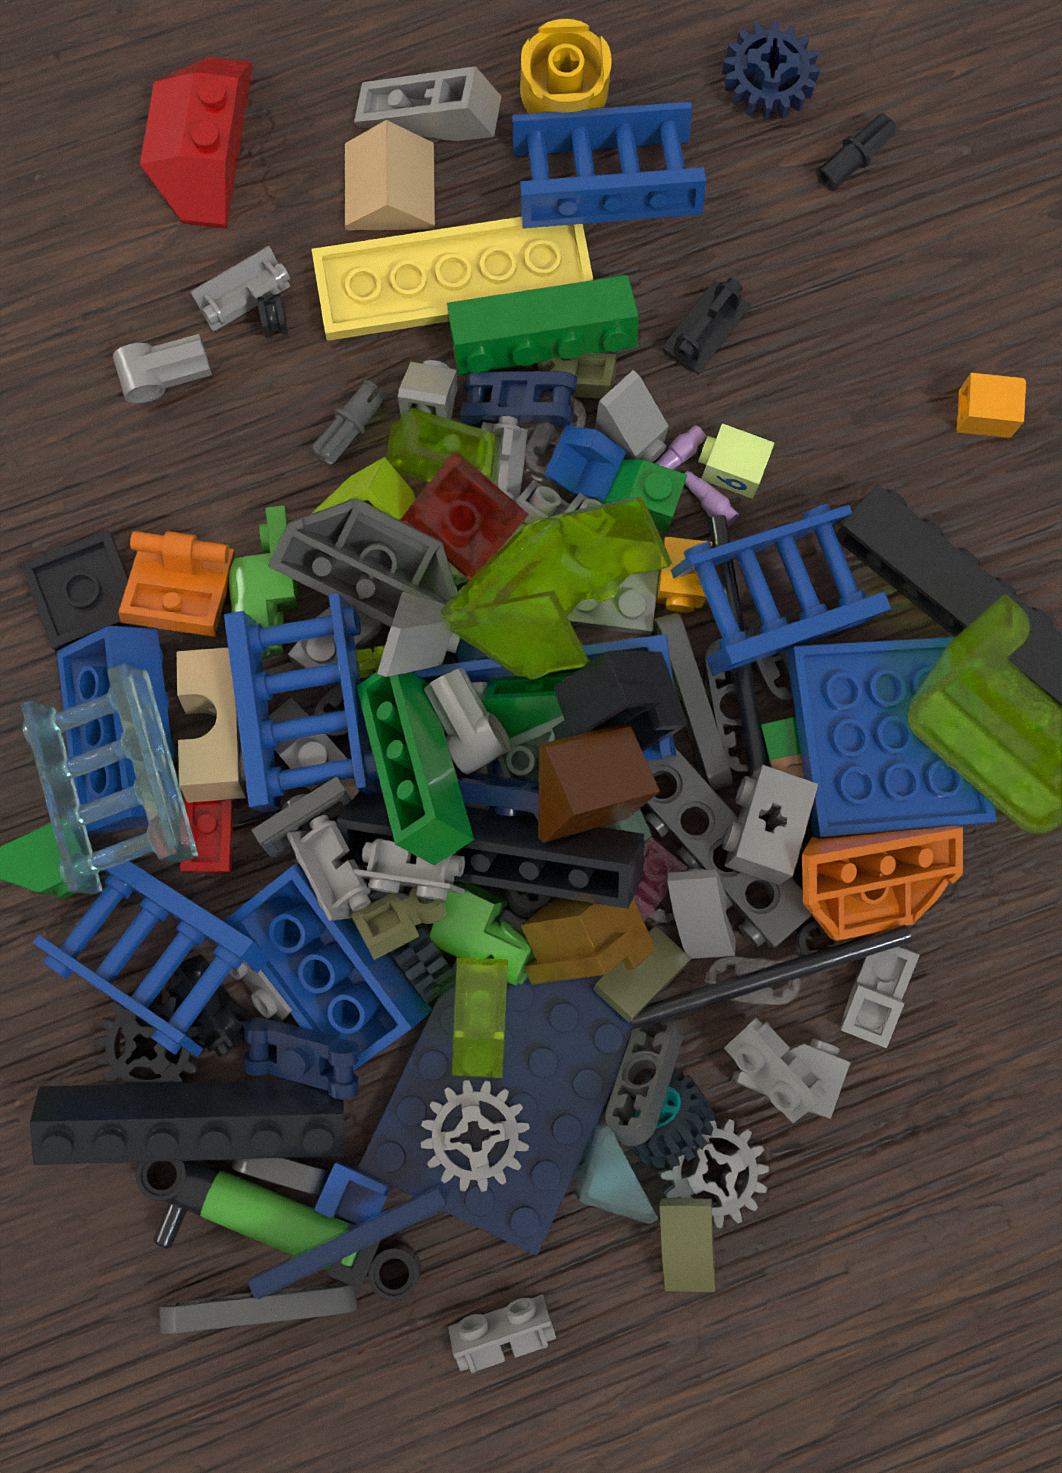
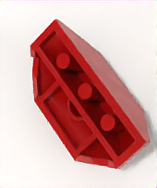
M206 57L155 81L153 84L140 165L162 197L174 210L182 224L227 229L253 69L252 62Z

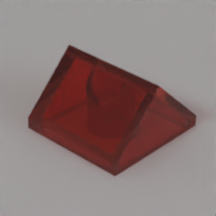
M455 450L400 520L441 540L449 563L473 582L518 531L529 514Z

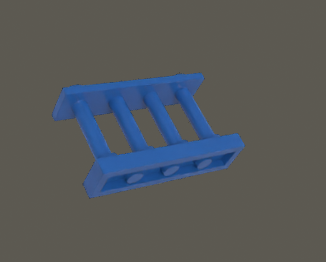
M691 102L586 109L576 112L512 115L513 155H529L532 181H520L523 229L702 215L706 188L704 167L685 169L681 143L689 142L692 116ZM663 144L667 170L640 172L636 146ZM618 148L622 174L595 176L591 150ZM573 151L577 177L550 179L547 153Z
M829 504L821 505L802 515L803 520L712 548L710 542H704L683 552L685 559L671 569L673 578L696 572L722 636V640L719 641L721 649L706 658L712 676L778 654L793 646H800L861 625L892 609L885 592L866 597L864 590L859 591L833 529V526L852 514L849 505L834 510L830 509ZM812 534L816 535L841 597L837 601L838 608L828 611L825 604L820 605L794 540ZM776 546L802 610L798 614L800 621L788 624L786 617H780L756 558V552ZM734 559L738 562L763 626L759 627L761 634L748 638L746 631H740L714 567Z
M339 593L329 595L330 616L263 628L261 624H257L244 611L224 614L248 802L250 808L260 812L282 809L280 796L285 795L288 789L326 783L336 776L339 780L355 778L356 789L365 794L376 793L375 779H379L373 752L370 750L367 727L356 687L361 682L354 636L360 635V621L356 607H350L349 603ZM329 635L335 636L338 663L269 675L267 671H263L261 653L266 652L267 647ZM341 682L345 710L282 722H275L273 718L269 719L267 700H271L273 694ZM348 730L352 758L282 770L280 766L276 767L274 748L279 746V742Z
M106 847L94 862L109 875L104 881L107 886L60 948H57L40 935L36 937L33 944L48 954L42 963L67 980L72 972L155 1028L156 1030L151 1038L176 1055L180 1048L183 1047L198 1057L203 1048L185 1035L186 1031L232 968L237 971L241 964H244L258 974L269 959V956L253 940ZM132 893L143 899L139 904L142 910L95 973L76 961V958L123 897L128 899ZM170 916L179 922L175 928L179 933L133 995L129 997L111 983L158 921L164 922ZM204 940H207L216 946L212 953L216 957L167 1023L148 1010V1007L195 944L200 946Z

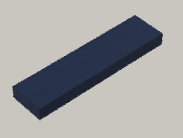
M439 1184L255 1274L248 1281L254 1298L262 1299L445 1209L447 1199L441 1185Z

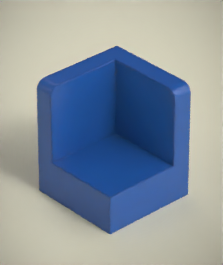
M567 425L545 471V476L572 496L577 497L579 493H582L589 499L604 501L626 451L598 430Z
M339 1159L331 1170L314 1211L330 1218L337 1215L358 1225L380 1214L392 1185L358 1170V1167Z

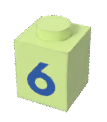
M722 423L717 438L707 436L698 462L706 465L702 479L713 485L753 499L772 452L774 442Z

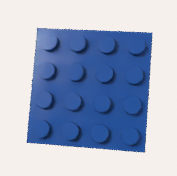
M967 636L793 646L786 651L804 779L818 784L810 813L813 837L825 838L953 825L963 827L997 822Z

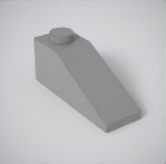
M476 66L362 82L354 123L358 127L371 129L388 120L419 136L449 141L494 137L502 96Z
M402 592L377 674L389 677L442 665L446 651L456 652L463 630V625L455 623L458 608Z

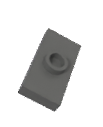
M336 776L309 794L294 796L283 805L282 811L251 830L269 856L275 858L292 847L286 835L287 833L312 830L309 825L310 822L322 815H327L330 821L336 820L352 800Z

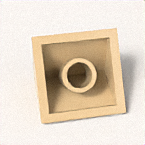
M388 120L346 142L345 229L435 230L434 143Z

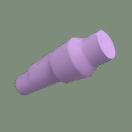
M694 425L688 432L679 434L669 445V449L656 464L672 470L696 454L698 446L707 439V436L701 428Z
M690 471L685 472L684 474H687L685 485L701 501V506L710 517L724 515L726 516L728 527L732 525L738 518L739 513L731 507L729 499L702 478H698Z

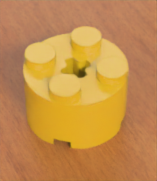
M557 19L539 27L538 33L530 41L528 38L521 54L520 93L524 107L529 114L576 112L605 107L608 98L612 64L611 52L602 36L599 38L589 31V25L574 19Z

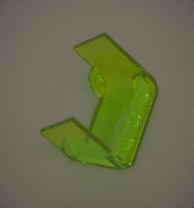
M641 495L542 518L530 523L518 531L441 609V614L451 632L515 676H526L527 679H536L548 672L584 667L589 660L567 617L582 600L594 598L595 602L606 601L620 592V585L629 575L665 569L672 564V561Z

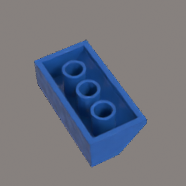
M106 626L58 650L57 659L78 836L151 826L181 816L179 805L180 790L177 786L174 765L175 748L170 733L168 717L169 700L165 693L162 669L163 653L159 645L158 629Z
M299 863L290 867L224 920L226 924L253 940L269 956L261 971L292 1009L290 1013L301 1028L343 1038L358 1044V1063L353 1066V1071L408 1032L433 1011L423 1000L390 952L375 960L372 958L352 918L328 920L324 910L319 906L316 894Z

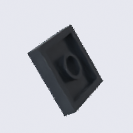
M109 529L20 563L50 645L55 652L106 626L123 627L128 625L121 623L118 612L129 576Z

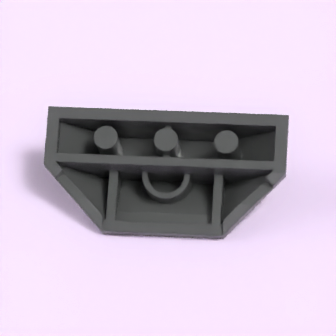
M357 498L289 522L268 567L327 596L339 593L349 603L350 607L355 606L357 611L389 627L392 625L402 592L458 608L455 623H457L463 611L443 542Z

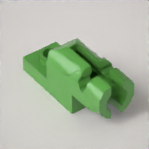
M285 506L266 508L267 524H260L259 526L263 552L270 553L235 558L229 571L228 583L231 613L244 611L257 624H261L263 628L284 624V611L282 610L300 608L297 581L268 567L280 539L290 522ZM283 645L267 647L266 652L261 653V659L282 654Z
M454 880L453 885L465 889V894L447 893V899L443 901L447 915L442 920L433 924L430 938L445 952L474 965L477 969L487 967L494 961V976L515 986H518V983L522 984L528 976L524 966L533 960L535 956L522 931L505 919L499 923L508 900L473 883Z

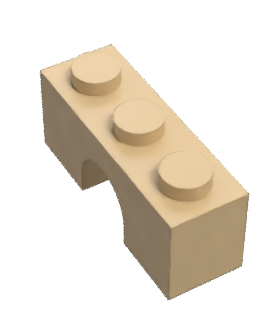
M227 647L177 651V696L185 714L207 713L217 718L214 727L206 735L196 739L178 740L179 787L187 803L246 798V779L229 649Z

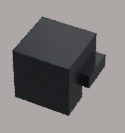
M606 651L553 686L564 717V721L552 728L556 740L626 723L632 727L640 748L644 752L688 725L662 652Z

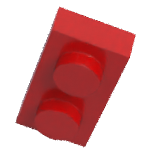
M183 795L180 871L182 873H232L234 799L187 803Z

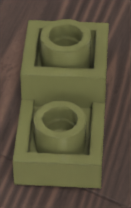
M656 926L649 931L656 950L632 970H626L623 961H621L604 975L593 988L628 1023L657 994L659 995L692 959Z
M661 1198L660 1227L665 1291L715 1292L712 1199Z

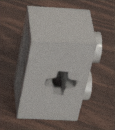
M762 765L752 776H745L739 786L735 801L736 804L742 806L737 823L731 821L722 844V849L729 851L724 866L777 885L791 878L794 874L818 784ZM763 815L768 817L767 825L773 828L770 832L765 831L766 822L760 819Z

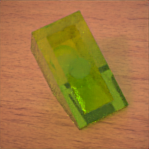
M412 408L391 426L386 459L399 474L426 482L489 480L493 474L497 434Z
M457 957L452 1076L503 1078L508 960Z

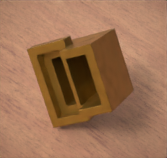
M556 897L521 924L535 956L533 960L524 966L531 984L606 975L621 961H623L626 970H632L656 950L634 898L629 908L626 909Z

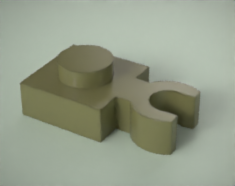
M586 353L569 360L554 358L548 359L547 362L538 363V371H563L577 376L576 392L570 395V397L602 399L613 389L617 368L616 354Z
M414 887L409 896L403 900H400L397 894L390 893L350 915L372 958L375 960L419 937L415 928L416 925L420 923L432 924L442 920L447 915L443 902L434 900L426 904L433 899L416 896L417 887Z

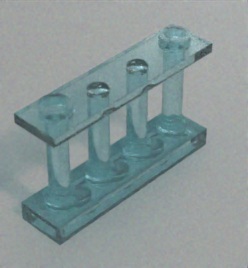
M125 663L107 670L111 687L107 694L59 713H56L53 707L31 701L21 704L25 720L22 725L23 733L33 750L61 858L59 861V872L71 893L96 894L102 892L98 872L151 852L157 854L158 860L184 862L198 856L148 671ZM110 713H119L124 731L120 740L71 759L67 758L61 735L62 732ZM126 758L132 760L136 775L134 786L80 806L74 778ZM140 804L144 806L149 823L147 833L92 852L85 825Z

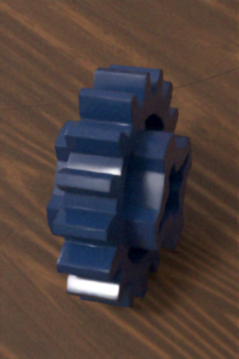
M773 21L770 30L764 31L760 22H757L754 25L752 35L742 29L739 31L737 43H729L722 67V74L726 75L723 87L725 91L735 90L732 99L734 105L740 104L743 101L748 104L746 109L747 115L750 116L757 108L762 110L763 120H768L771 111L777 110L779 116L783 119L787 117L790 106L800 111L805 98L811 99L820 73V67L815 65L818 52L817 50L806 51L810 39L808 36L801 37L798 40L793 37L795 33L794 26L791 25L786 32L779 31L778 21Z

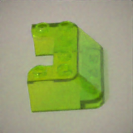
M1005 593L949 643L912 698L908 708L907 720L909 728L919 739L1020 828L1030 833L1041 834L1053 830L1062 823V708L1007 659L1009 655L1026 641L1030 632V622L1026 612Z

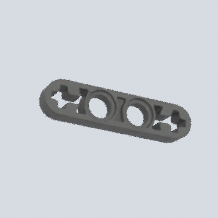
M678 612L654 619L656 636L664 634L668 636L673 685L688 723L685 729L700 776L714 791L730 787L733 784L730 766L683 621Z
M345 1282L284 1288L259 1300L254 1298L252 1292L169 1302L159 1305L160 1333H184L348 1313L357 1310L356 1288Z

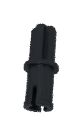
M884 113L878 114L854 137H846L842 142L843 147L816 169V175L822 185L830 191H836L859 167H867L871 162L870 157L895 135L896 125L894 121L889 119Z

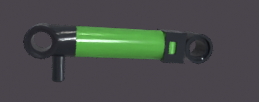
M201 1160L170 1161L175 1166L177 1172L176 1181L171 1187L162 1186L155 1178V1167L159 1161L140 1162L137 1166L135 1176L141 1193L151 1200L169 1203L153 1238L154 1243L163 1248L172 1247L187 1211L291 1256L357 1225L353 1222L349 1224L335 1217H327L314 1211L312 1207ZM380 1240L323 1269L329 1271L328 1276L359 1289L364 1284L366 1277H369L370 1285L378 1296L385 1300L397 1301L412 1294L418 1284L422 1268L420 1258L414 1249L401 1243L388 1244L381 1249L379 1248ZM396 1258L406 1263L409 1269V1277L405 1282L392 1284L384 1278L382 1264L388 1259Z

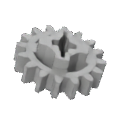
M465 1080L463 1083V1093L459 1095L452 1088L447 1087L444 1091L448 1102L443 1105L432 1101L429 1106L437 1114L435 1120H423L421 1124L425 1129L432 1131V1137L421 1141V1148H434L435 1155L427 1163L429 1168L442 1164L446 1169L443 1172L441 1181L446 1183L456 1175L460 1177L461 1191H466L470 1180H477L481 1192L487 1191L488 1178L492 1176L503 1185L506 1183L503 1171L506 1166L515 1170L521 1168L520 1162L514 1157L515 1152L528 1151L529 1149L528 1143L518 1139V1133L530 1129L529 1123L516 1122L515 1116L523 1109L522 1105L518 1103L508 1107L505 1101L509 1091L504 1088L497 1096L490 1094L491 1085L490 1081L487 1080L483 1083L480 1091H473L470 1080ZM479 1101L495 1106L504 1115L506 1120L493 1122L481 1113ZM461 1104L463 1118L455 1129L442 1131L444 1120L449 1112ZM478 1121L480 1129L500 1131L484 1138L482 1148L473 1149L471 1141L451 1139L467 1132L469 1122ZM509 1139L508 1147L503 1156L495 1164L489 1166L488 1153L494 1144ZM458 1149L470 1159L471 1169L463 1168L453 1162L445 1150Z
M727 1118L723 1122L721 1129L717 1128L715 1121H710L714 1128L712 1135H702L707 1145L703 1150L696 1145L691 1149L695 1157L690 1171L681 1175L684 1155L679 1156V1166L659 1171V1177L672 1180L673 1183L664 1192L666 1198L680 1197L681 1199H693L690 1195L697 1194L703 1190L712 1193L719 1205H712V1222L716 1228H722L724 1215L728 1214L736 1223L742 1222L739 1210L742 1206H746L753 1211L758 1208L751 1196L754 1191L766 1193L767 1187L758 1182L757 1177L760 1174L769 1172V1166L756 1163L755 1158L764 1151L762 1145H747L752 1132L744 1128L735 1135L733 1133L734 1121ZM708 1138L726 1139L737 1148L725 1153L716 1151ZM704 1151L714 1162L719 1165H725V1168L719 1172L722 1188L709 1178L703 1179L702 1175L708 1171L706 1163L708 1160ZM746 1169L744 1184L737 1194L734 1185L738 1172Z

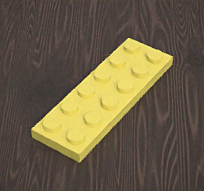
M521 217L312 249L327 341L449 322L448 302L593 280L583 224L523 229Z

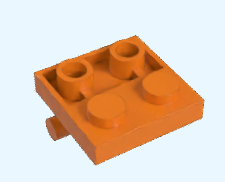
M133 531L130 548L131 550H136L137 554L118 612L121 623L215 637L229 587V571L233 559L236 558L235 550L230 549L229 545L199 541L196 535L167 531L165 535Z

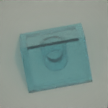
M604 1121L597 1123L591 1135L574 1192L576 1198L581 1203L648 1224L654 1222L658 1217L610 1126Z

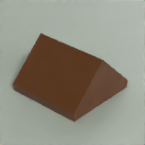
M623 723L540 744L539 840L545 843L626 820L660 792L630 725Z

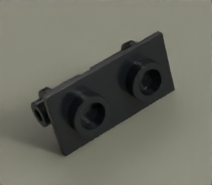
M728 278L726 282L720 283L714 280L664 344L662 350L699 375L751 307L748 302L741 298L740 293L743 290L741 284L733 278Z
M201 954L182 961L167 981L168 986L165 989L171 997L175 995L180 997L179 1006L210 965ZM221 984L202 1009L203 1015L191 1024V1026L203 1025L204 1031L198 1034V1036L207 1047L209 1053L215 1051L219 1058L236 1047L235 1044L244 1040V1023L248 1021L245 1010L241 1005L233 1001Z

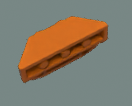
M953 825L825 838L812 837L802 854L803 904L827 935L836 941L881 932L903 924L906 926L913 925L939 899L949 883L954 884L963 875V827Z

